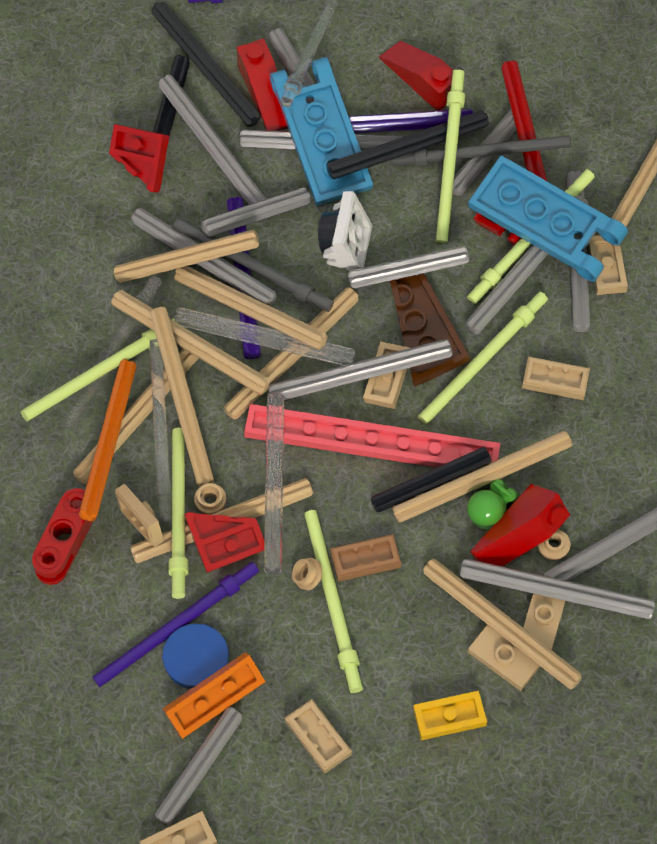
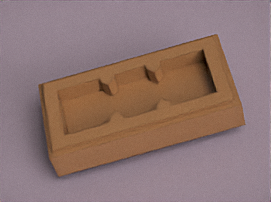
M393 534L330 548L338 582L401 568V560Z

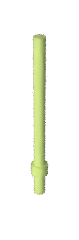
M453 70L451 91L447 94L446 105L449 107L436 232L437 243H448L461 108L465 104V93H463L465 72L463 70Z
M586 169L565 192L573 197L579 195L595 178L594 174ZM521 238L493 269L489 268L480 277L481 282L467 295V299L476 305L490 289L494 290L502 281L501 277L532 244Z
M538 292L526 306H520L513 313V319L417 416L418 419L427 425L522 326L527 327L535 318L534 314L548 301L547 296L543 292Z
M175 318L171 319L179 324V322ZM152 329L142 333V338L21 410L23 418L26 421L33 419L115 369L123 359L129 360L148 348L150 350L158 346L155 331Z
M174 428L172 430V558L169 559V575L172 576V597L181 599L185 597V576L188 575V559L185 558L184 517L185 439L182 428Z
M309 510L304 513L315 558L322 566L321 581L340 651L337 655L339 665L345 671L350 693H357L363 690L357 668L360 665L357 651L352 649L317 511Z

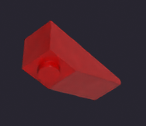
M264 38L236 47L237 66L261 116L265 129L268 131H279L288 128L278 98L275 96L270 82L269 74L277 72V68Z
M399 41L379 56L380 60L436 111H440L447 106V94L451 91L453 69L442 59L403 41Z
M530 484L470 553L475 561L504 566L551 538L567 520L570 513L558 493Z

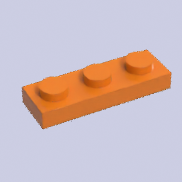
M244 652L162 709L179 736L183 739L266 681L250 655Z

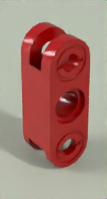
M74 488L64 493L33 553L32 563L36 576L44 584L53 585L63 581L93 521L83 520L79 516L85 493L84 489ZM63 533L71 534V537L67 540H57L58 536Z

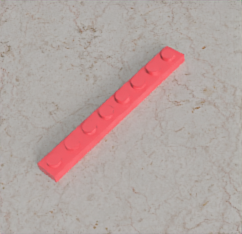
M254 404L249 406L244 430L245 438L435 468L482 447H486L491 456V462L498 460L501 444Z

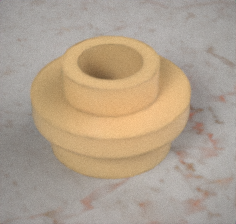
M213 483L204 484L195 493V506L200 512L207 515L219 512L226 505V493L219 485ZM207 496L216 497V501L212 504H208L204 500Z
M558 529L551 538L538 545V550L546 559H563L569 553L570 539L565 532ZM557 540L560 546L552 547L549 541Z
M314 558L300 559L292 570L293 581L299 588L307 591L315 588L322 577V566Z

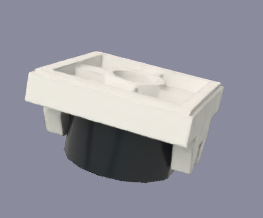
M353 191L343 192L342 200L334 204L333 212H324L321 215L318 227L319 247L323 257L328 258L327 264L339 268L346 267L348 271L364 268L373 226Z

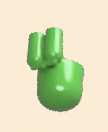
M496 479L490 483L491 490L478 491L468 501V515L472 522L481 529L490 530L507 511V504L514 503L520 497L518 491L508 488L507 483L501 479Z

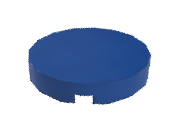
M189 624L180 627L169 636L163 648L162 659L165 670L174 683L184 688L192 689L228 664L229 651L225 639L216 629L205 624Z

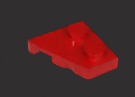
M114 124L109 154L118 162L123 163L126 170L134 177H139L147 185L146 188L150 192L160 191L169 135Z
M193 512L184 514L206 573L268 549L256 518L207 515Z

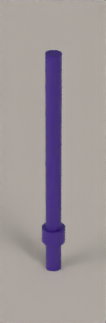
M250 562L234 575L228 574L218 581L219 586L99 671L92 679L99 688L168 639L177 629L186 626L224 597L228 596L230 598L240 591L239 586L259 573L257 566Z

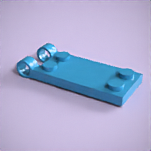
M327 57L311 61L317 83L292 91L284 69L269 74L272 89L278 98L316 206L342 199L343 192L353 191L355 194L373 189V182L368 169L335 180L329 177L326 166L329 162L361 152ZM309 97L313 98L314 102L307 103L306 99Z
M502 155L468 202V207L574 268L581 277L591 282H595L604 269L603 264L598 259L583 252L594 234L598 232L605 241L615 246H619L628 234V229L621 222L606 216ZM578 233L582 235V238L575 239L574 235Z

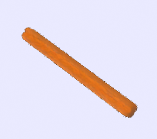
M123 359L120 362L79 512L81 519L90 522L96 520L137 367L135 362L128 361L127 359Z

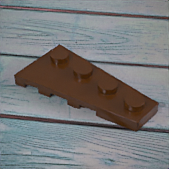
M424 273L390 280L405 347L413 348L448 339L452 348V356L449 358L410 367L414 387L469 362V354Z

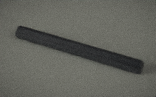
M165 2L155 3L151 12L242 121L247 126L257 124L261 118L259 112Z
M480 110L460 117L458 137L487 127L489 125L487 113ZM448 122L329 162L326 166L329 177L335 180L445 142Z

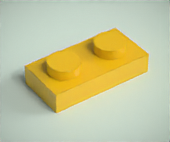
M479 690L413 705V712L421 741L487 725Z

